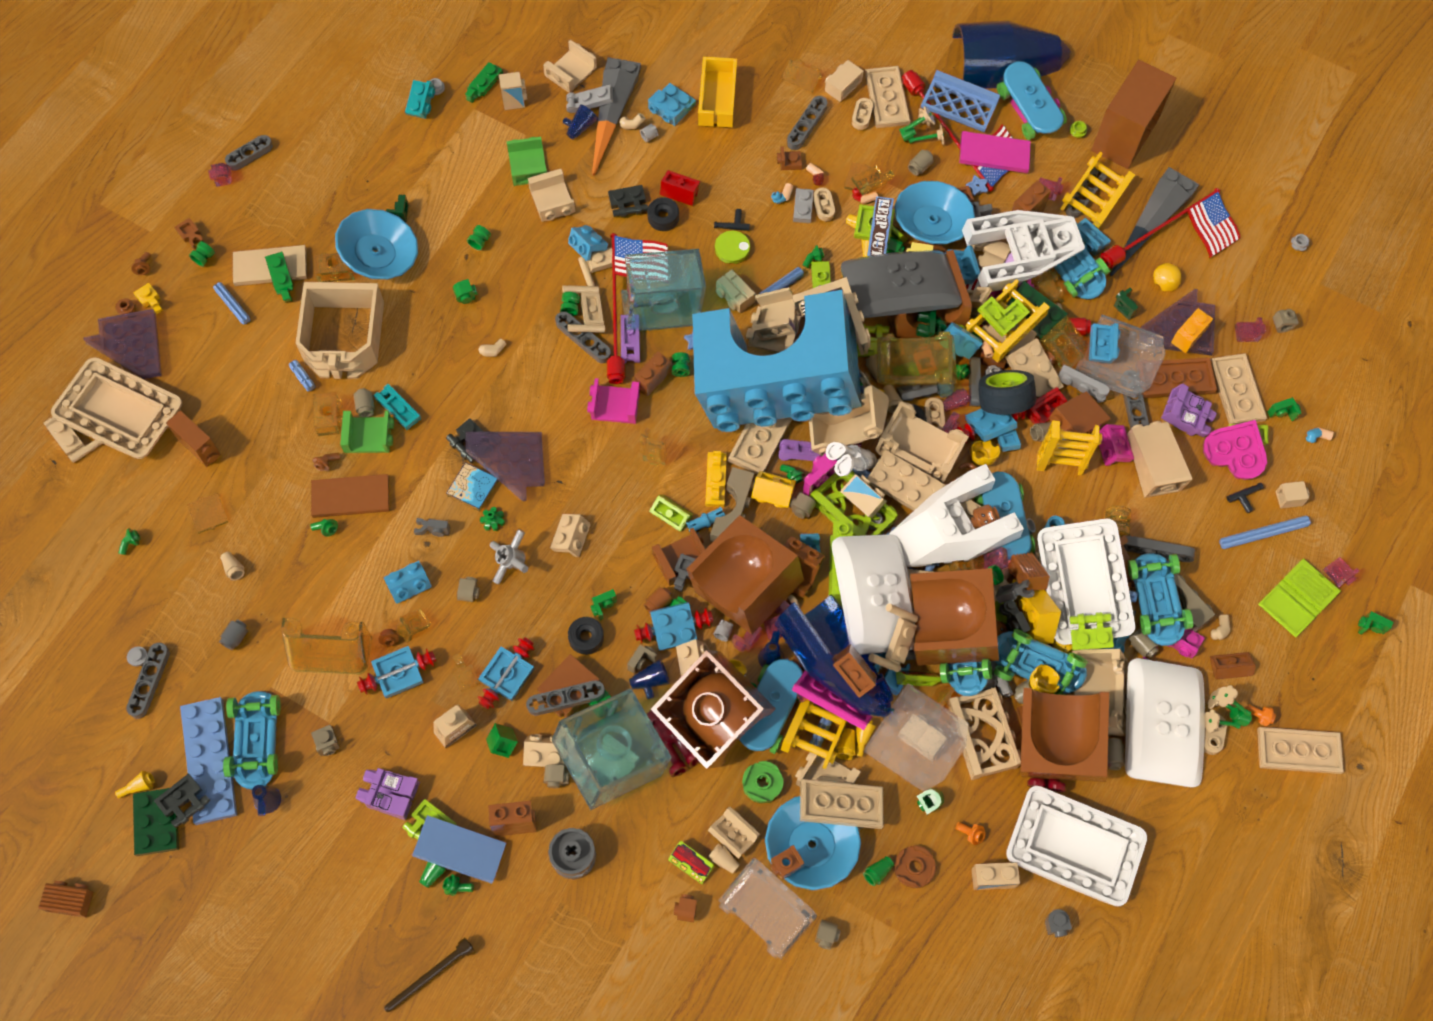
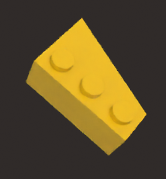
M1045 590L1034 591V596L1030 598L1018 595L1014 602L1019 611H1022L1031 628L1026 633L1041 643H1054L1061 610Z

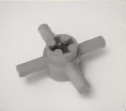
M518 529L511 545L501 546L495 541L490 543V547L496 551L495 560L500 564L493 579L494 583L500 584L507 568L519 569L523 573L528 571V566L524 564L525 553L517 549L525 534L524 531Z

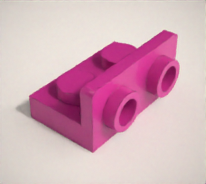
M1107 424L1099 430V433H1102V441L1099 448L1105 466H1110L1115 461L1131 462L1134 460L1123 425Z
M1185 629L1181 639L1168 647H1173L1182 656L1192 659L1197 654L1204 637L1191 629Z

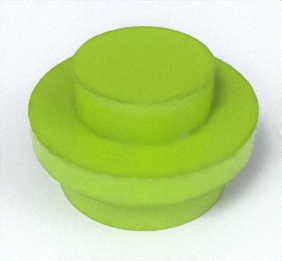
M1076 121L1070 126V133L1077 138L1084 137L1087 133V126L1083 121Z

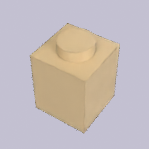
M1304 481L1280 485L1276 490L1280 509L1303 506L1307 502L1309 490L1306 488Z

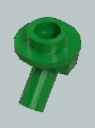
M815 245L812 252L805 258L802 266L808 269L813 259L822 262L821 258H824L822 247L818 248V245Z
M969 364L943 367L944 375L956 372L958 380L965 379L970 372V369H968Z
M785 464L780 466L782 472L788 473L786 475L788 479L795 480L796 484L803 481L805 473L801 470H796L794 467Z
M323 519L320 522L311 523L310 527L312 531L321 529L322 535L330 537L336 533L338 523L334 519Z
M128 528L126 530L118 554L126 555L129 544L139 545L141 537L135 529Z
M451 874L445 878L442 888L446 895L454 896L457 892H473L474 884L459 883L460 878Z

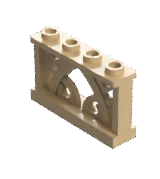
M996 687L981 691L973 696L949 698L947 702L971 780L1016 769L1021 765V751L1015 746L1016 737L1014 731L1009 728V716L1003 710L1001 705L1003 704L1001 693H997ZM982 699H987L992 703L993 708L992 710H987L985 704L982 707V711H979L978 703ZM974 701L973 709L960 707L961 704ZM972 717H974V725L972 727L967 726L966 721L970 720L972 722ZM979 719L997 730L990 748L983 741L971 739L970 734L978 727ZM980 745L985 750V753L982 749L980 752H976L974 747ZM1006 750L1010 758L1007 762L1002 763L996 760L993 754L996 753L997 756L1004 758L1001 751ZM989 758L996 765L984 769L980 767Z

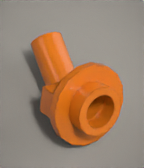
M1250 704L1246 706V709L1251 711L1252 715L1259 718L1258 722L1266 727L1269 724H1273L1276 717L1273 708L1264 706L1260 710Z
M958 822L955 828L968 835L967 840L973 845L982 843L986 836L985 829L981 825L974 824L971 828Z

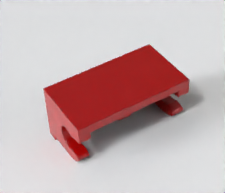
M667 170L661 180L660 195L693 206L695 196H698L700 181Z
M1056 387L1036 399V404L1027 410L1026 416L1033 424L1046 423L1050 421L1049 417L1055 408L1067 402V399L1059 391V388Z

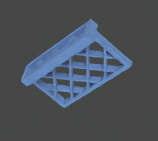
M937 70L921 104V108L924 109V106H926L933 113L985 132L1000 95ZM933 87L941 89L943 92L935 93ZM949 94H954L958 98L951 100ZM945 96L947 101L940 103L938 97ZM934 99L936 105L932 106L930 104H927L926 102L928 100ZM965 100L972 101L974 104L967 106ZM961 102L963 108L956 109L954 104ZM950 105L953 111H945L943 107ZM981 106L989 108L990 111L983 112ZM977 108L979 114L972 115L970 110ZM966 111L968 117H960L959 113ZM982 117L984 125L976 123L975 119Z

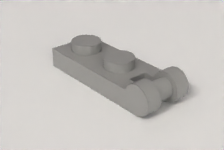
M606 85L576 94L568 93L566 95L568 102L566 110L569 113H575L613 103V88L611 85Z
M1063 365L1058 375L1062 383L1071 385L1082 393L1087 391L1098 403L1104 402L1109 393L1107 385L1066 365Z

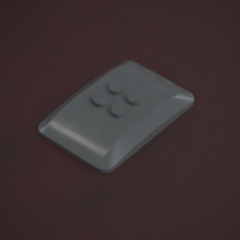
M924 250L878 254L846 260L841 264L843 278L847 277L851 292L856 293L859 302L856 304L858 311H862L864 318L959 307L962 304V298L947 256L941 251Z

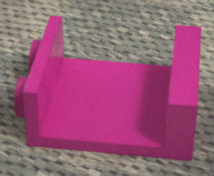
M595 378L594 385L590 386L592 402L589 401L587 412L591 414V420L636 424L640 394L639 382H632L631 388L599 386V379Z

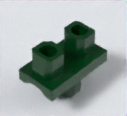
M936 310L918 312L917 321L925 322L926 325L918 323L916 336L924 337L925 343L930 344L931 336L934 334L940 335L941 332L945 331L947 323L941 317L936 318Z

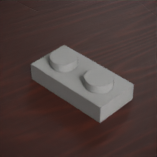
M796 188L793 222L811 223L814 190Z

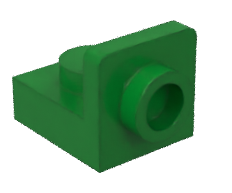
M1292 397L1273 404L1267 413L1270 418L1275 416L1280 418L1288 414L1291 421H1295L1301 415V409Z
M614 589L592 598L593 605L590 606L594 617L598 615L600 621L604 619L601 609L611 608L617 602Z
M1371 611L1366 616L1363 615L1357 625L1360 627L1358 633L1362 635L1370 628L1373 632L1384 635L1391 629L1394 622Z

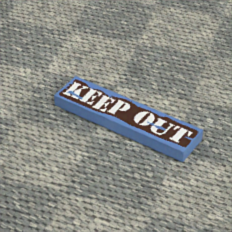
M876 196L867 256L886 254L893 198Z

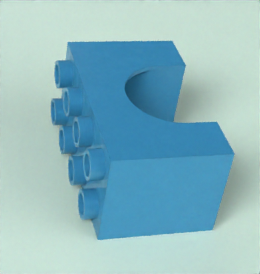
M842 290L804 296L805 325L801 335L786 350L768 356L747 353V344L729 308L692 314L695 395L714 429L717 428L722 432H732L739 429V425L749 423L767 427L774 425L777 421L776 419L790 417L796 421H807L812 419L814 414L829 412L835 416L849 414L852 408L862 407L856 329Z

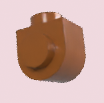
M681 894L679 903L675 902L674 915L677 916V920L694 923L698 904L697 900L693 899L694 896Z

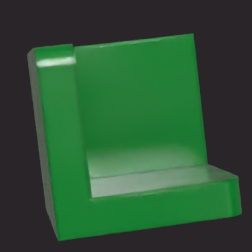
M497 723L494 724L486 738L490 752L506 758L510 757L518 743L512 728Z

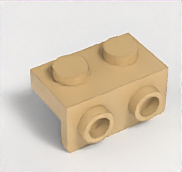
M562 514L550 548L554 552H569L574 557H579L590 528V522L581 515Z
M695 639L676 646L681 677L706 650H709L705 642Z
M540 734L527 736L524 741L523 765L545 767L546 765L565 766L567 739L559 735H552L550 738L542 737Z
M728 807L724 814L708 830L738 859L754 845L760 835L752 825L746 822L731 807Z

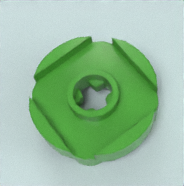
M760 761L749 766L744 772L742 780L744 793L748 798L757 803L773 802L780 795L784 783L778 767L767 761ZM765 777L766 782L769 784L767 786L764 785L763 787H760V784L757 782V780H762V778Z

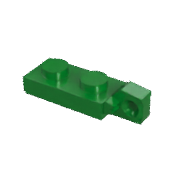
M488 62L469 84L468 91L465 93L466 100L473 103L478 96L484 97L499 79V74H503V69Z
M281 251L265 256L277 295L281 294L285 303L293 301L290 291H293L294 285L284 253Z

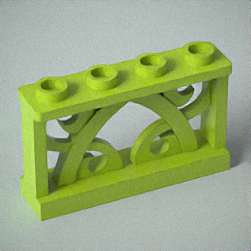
M853 471L847 476H839L835 472L818 489H815L810 494V497L816 502L815 507L831 522L834 520H860L857 526L853 523V536H867L866 533L869 526L877 529L871 535H882L897 521L898 514L896 510L886 503L878 511L886 518L885 522L881 524L871 521V519L880 520V517H877L876 514L873 518L868 517L866 514L865 517L861 515L846 517L844 515L846 508L844 499L847 497L837 490L836 482L844 479L848 483L855 475ZM832 487L834 493L824 497L822 494ZM837 500L840 501L842 506L839 509L834 506V504H839Z
M833 521V535H830L828 610L843 611L832 542L837 537L853 536L852 521Z

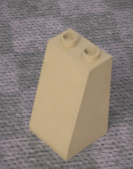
M1156 421L1147 426L1142 424L1135 425L1127 433L1144 498L1179 492L1192 480V476L1168 422L1161 423V421Z

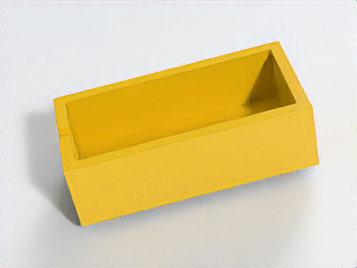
M703 57L698 109L699 126H714V124H717V127H733L737 59Z

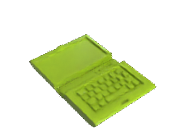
M1303 558L1258 605L1293 636L1297 637L1341 590Z

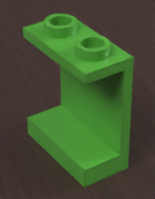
M541 137L506 141L513 186L528 184V178L547 173Z
M388 410L385 411L384 417L357 418L353 417L351 411H343L340 442L343 452L389 453L390 446L393 445L391 429H394V418L390 416Z

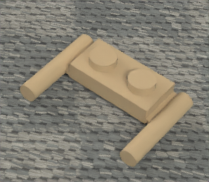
M612 247L604 251L592 252L589 261H586L583 257L578 258L588 286H595L591 272L612 267Z
M563 285V293H581L580 299L584 325L568 324V332H605L599 286Z
M54 417L44 422L46 428L73 463L103 444L94 440L85 446L71 427L61 423Z
M889 603L886 606V611L900 618L886 653V659L873 653L869 655L868 659L880 666L899 672L901 670L900 663H905L917 628L914 623L917 622L918 616Z

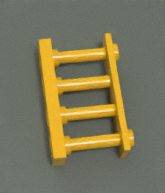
M1099 152L1097 157L1092 156L1087 163L1090 167L1071 194L1066 193L1062 199L1064 204L1060 208L1064 210L1067 204H1070L1091 218V221L1094 222L1093 225L1097 228L1101 226L1135 176L1130 171L1126 176H1120L1100 163L1098 160L1102 156V152ZM1095 167L1116 181L1118 188H1111L1090 174V171ZM1086 179L1109 194V201L1106 199L1104 201L1081 186L1083 181ZM1079 192L1100 206L1102 211L1095 213L1074 199V194Z
M1017 279L1012 284L1008 283L995 300L1005 310L1008 307L1004 303L1006 299L1010 296L1015 300L1018 298L1031 312V316L1028 319H1022L1015 331L1010 330L1005 334L1006 340L1003 343L997 342L980 327L986 320L981 314L975 320L972 318L965 326L968 332L972 333L974 331L994 348L993 351L995 352L992 359L997 363L1047 316L1050 308L1045 302L1040 307L1034 306L1017 292L1019 283Z
M1052 420L1037 453V471H1044L1047 465L1054 463L1078 466V475L1082 476L1084 470L1088 469L1089 461L1096 447L1101 444L1102 433H1099V426L1095 425L1091 434L1069 432L1060 429V421ZM1070 440H1079V441H1087V442H1078V441H1070Z
M803 697L783 740L781 750L788 753L791 746L794 748L795 746L825 758L822 768L826 769L828 764H833L837 752L834 750L847 721L832 712L815 706L813 702ZM813 713L839 724L837 733H832L806 722L805 714ZM804 729L832 741L829 751L800 739L797 735L798 730Z

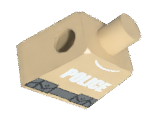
M455 705L434 721V734L443 746L448 748L475 728L477 724L464 708Z

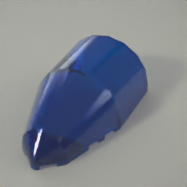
M1012 21L958 23L955 25L952 38H962L964 71L962 80L984 89L997 88V84L1004 82L1005 70L1014 62L1021 61L1030 64L1039 71L1042 77L1059 71L1071 54L1070 48L1058 35Z
M829 595L805 615L796 602H793L777 618L774 623L775 628L812 679L861 715L887 717L895 711V709L891 708V701L894 700L893 694L883 674H878L874 666L876 663L869 661V654L861 655V657L877 675L876 686L860 698L833 666L835 661L832 658H834V655L849 646L844 612L833 595Z

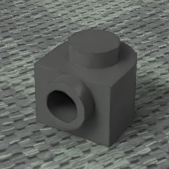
M1056 909L1048 914L1045 919L1048 935L1055 934V938L1067 936V932L1072 929L1069 916L1063 910Z

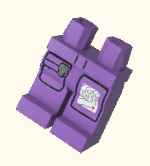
M1185 384L1173 388L1161 419L1187 432L1186 434L1190 436L1195 434L1202 437L1207 436L1210 433L1211 427L1206 425L1205 421L1208 423L1212 422L1217 414L1210 408L1212 403L1209 401L1205 402L1202 397L1188 391L1189 387Z
M379 768L377 771L366 770L363 781L371 784L370 790L359 788L356 799L364 803L367 808L406 821L412 805L411 800H414L420 784L418 779L398 775Z

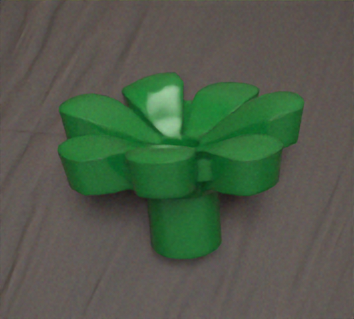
M491 507L490 511L484 510V516L480 517V523L484 524L486 531H489L491 527L493 531H497L499 529L498 524L501 526L505 524V521L502 519L504 513L502 511L497 512L496 507Z

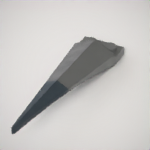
M1168 167L1157 183L1125 247L1169 220L1189 201L1199 184ZM1152 235L1137 243L1130 249L1126 250L1125 260L1119 263L1118 265L1114 266L1113 270L1111 271L1110 277L1113 276Z

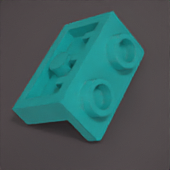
M413 80L405 110L406 115L426 119L427 114L431 111V98L435 95V86L431 81L427 80L425 83Z

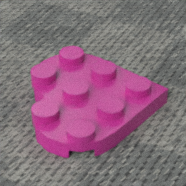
M1256 420L1217 429L1211 432L1204 440L1203 453L1210 464L1220 467L1228 466L1236 479L1252 480L1258 477L1265 469L1267 456Z

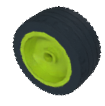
M1021 370L996 371L983 376L979 380V402L981 409L987 413L997 415L1015 414L1026 411L1036 404L1034 376L1029 372Z

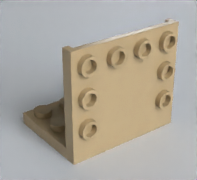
M847 277L792 295L797 315L805 317L804 296L842 290L856 329V341L861 356L868 354V348L871 347L870 334L868 329L864 328V316L861 310H857L858 298L855 292H851Z

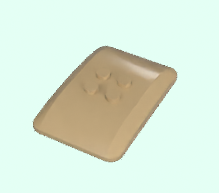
M90 358L51 409V414L61 423L134 458L143 459L151 452L167 429L166 422L179 412L182 407V401L177 395L99 358Z

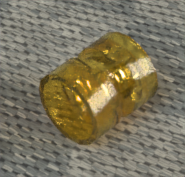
M1124 506L1108 507L1105 510V519H1111L1117 524L1119 536H1130L1131 510Z

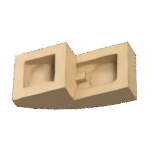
M977 286L975 290H967L972 303L971 309L983 305L992 289Z

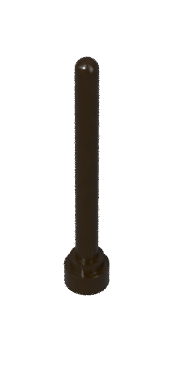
M465 937L460 940L455 951L384 1006V1010L391 1012L458 958L471 955L475 950Z

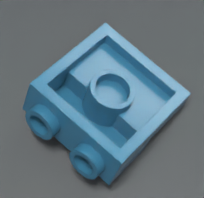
M671 83L662 91L658 89L648 99V109L653 114L662 117L665 122L671 123L674 126L696 105L694 98Z

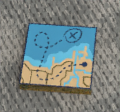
M465 462L446 494L448 497L477 511H481L499 479Z

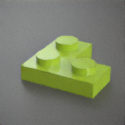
M990 297L977 309L1001 337L1030 313L1018 298L1005 310L993 297Z

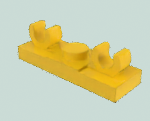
M721 451L708 452L706 507H724L727 453H721Z

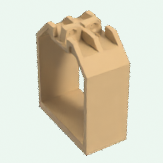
M304 282L296 345L304 362L320 378H330L331 371L334 379H341L342 372L348 371V379H357L377 364L384 300L378 283ZM315 307L371 308L367 344L356 352L309 351Z

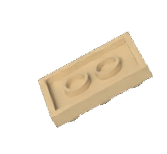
M1037 338L1005 356L1012 370L1026 371L1034 376L1036 399L1056 387L1059 389L1064 387Z

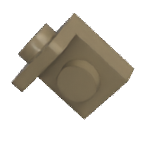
M639 645L628 662L627 669L635 674L637 669H642L646 659L655 663L657 661L655 650L649 646L643 647Z
M331 725L311 732L316 750L320 756L332 755L340 748Z

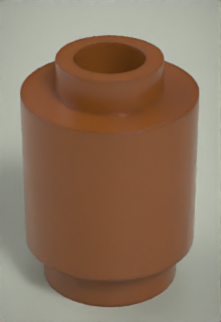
M659 587L646 599L644 607L649 613L653 610L665 608L673 601L671 598L673 595L666 587Z

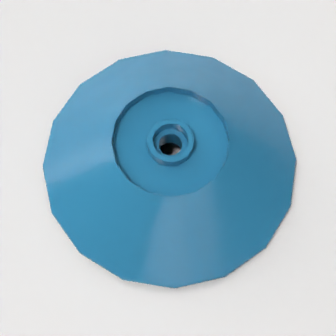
M922 181L909 185L898 195L894 205L895 217L902 229L913 238L929 244H948L964 237L962 229L967 219L975 218L974 207L966 194L956 187L940 181Z
M365 209L351 213L341 221L335 233L336 250L341 260L355 273L370 279L388 280L401 276L413 267L418 255V242L411 227L399 216L384 210Z
M797 796L781 805L768 822L765 845L770 863L771 858L794 845L805 864L803 868L784 879L796 887L818 890L833 887L848 877L858 861L861 839L858 827L800 821V796ZM810 841L815 842L816 846L814 848L809 847L808 843ZM788 859L782 860L783 865L788 866L790 864V861Z

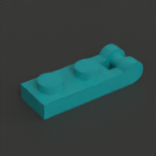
M389 384L385 385L380 393L376 392L373 395L376 401L388 410L406 430L421 420V416Z

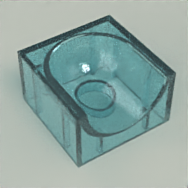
M699 249L626 254L627 290H621V298L627 331L693 326L692 314L701 313L706 290Z
M631 688L560 720L552 737L554 746L590 810L660 777L672 759Z

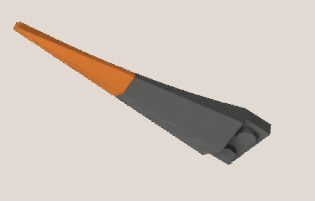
M607 58L602 86L611 85L613 88V103L602 105L599 108L592 169L593 176L597 172L613 131L638 81L641 63Z

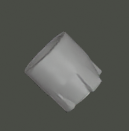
M652 124L640 130L641 137L645 142L659 136L656 126Z
M721 620L713 635L721 641H728L733 624Z

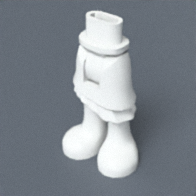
M833 442L826 448L828 459H839L835 464V472L839 476H847L853 468L857 471L872 469L878 463L874 453L870 450L859 448L857 445L846 446L842 443Z

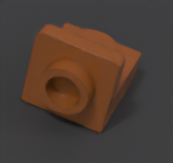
M780 146V153H777V164H780L781 171L802 170L801 151L784 152V146Z

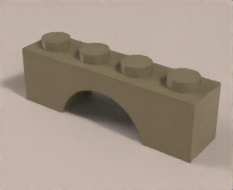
M732 467L727 482V492L735 499L736 506L728 515L715 518L710 533V542H713L739 515L743 518L746 517V514L743 513L745 508H749L751 502L749 494L750 491H753L755 484L754 473Z
M1173 574L1182 610L1190 609L1193 617V628L1191 630L1197 632L1215 616V613L1211 606L1204 603L1200 599L1199 594L1186 584L1185 579L1181 575Z

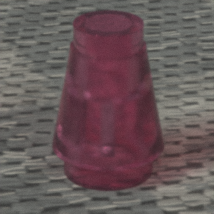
M964 388L961 390L957 389L942 401L944 410L947 412L966 406L970 402Z

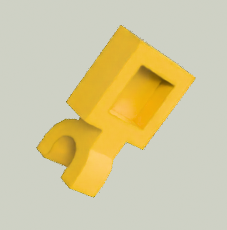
M149 283L133 292L144 308L150 305L156 314L163 311L157 302L160 297Z

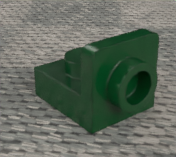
M399 194L398 202L396 201L394 205L395 209H386V211L399 216L406 223L409 203L406 195Z
M1131 287L1126 291H1120L1116 296L1117 300L1114 304V307L1128 320L1134 317L1139 308L1129 298L1133 291Z

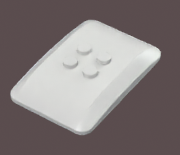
M1100 519L1042 529L1038 534V545L1041 564L1050 576L1046 592L1061 610L1055 640L1061 645L1072 644L1070 631L1078 630V624H1070L1069 616H1077V614L1084 613V615H1095L1096 612L1111 614V621L1103 622V627H1112L1113 638L1131 635L1135 630V621L1117 524L1111 519ZM1096 622L1085 623V629L1097 628Z
M894 535L837 537L832 542V551L849 645L852 644L860 655L887 653L895 627L900 618L886 611L887 604L890 603L914 614L913 594L900 541ZM915 634L912 639L909 651L914 650Z
M1141 658L1131 660L1128 665L1125 743V771L1127 775L1134 779L1190 788L1198 786L1202 780L1205 737L1204 680L1201 671L1192 667Z
M1033 786L1026 794L1006 855L1010 862L1018 863L1019 867L1118 907L1124 905L1129 898L1147 842V835L1142 828L1046 788Z

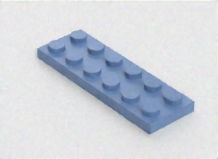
M219 697L180 706L187 770L203 790L196 797L200 799L206 794L211 800L204 806L205 809L201 812L197 811L193 815V823L199 825L237 816L233 777H225L223 772L224 758L230 756L223 699Z

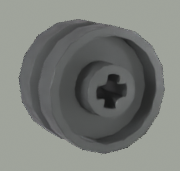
M576 828L564 829L557 833L550 842L548 854L552 867L557 874L565 879L575 880L583 878L591 872L596 861V851L593 840L586 832ZM571 852H576L575 856L572 854L569 856Z

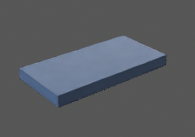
M427 815L412 856L492 884L506 843Z

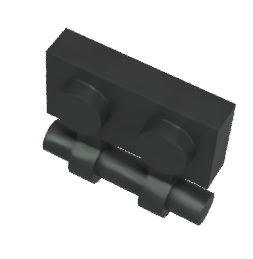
M642 185L608 191L611 209H616L612 210L613 217L620 216L622 218L634 213L638 215L648 209V205L643 204L646 203V198Z
M470 418L456 429L458 437H454L452 434L446 437L450 442L449 445L453 449H457L461 453V457L464 460H468L471 464L476 461L474 456L476 452L482 457L495 446V442ZM466 442L471 447L465 448L462 444Z
M1007 600L1000 606V613L1008 618L1006 620L1008 631L1013 632L1014 629H1019L1023 632H1028L1031 630L1022 611H1019L1014 601Z
M188 773L156 798L154 802L166 817L169 818L172 814H176L177 817L171 823L177 828L182 823L186 824L190 821L189 818L197 811L201 812L205 809L204 806L211 800L206 794L200 799L196 797L203 790ZM191 801L193 805L183 812L180 808Z

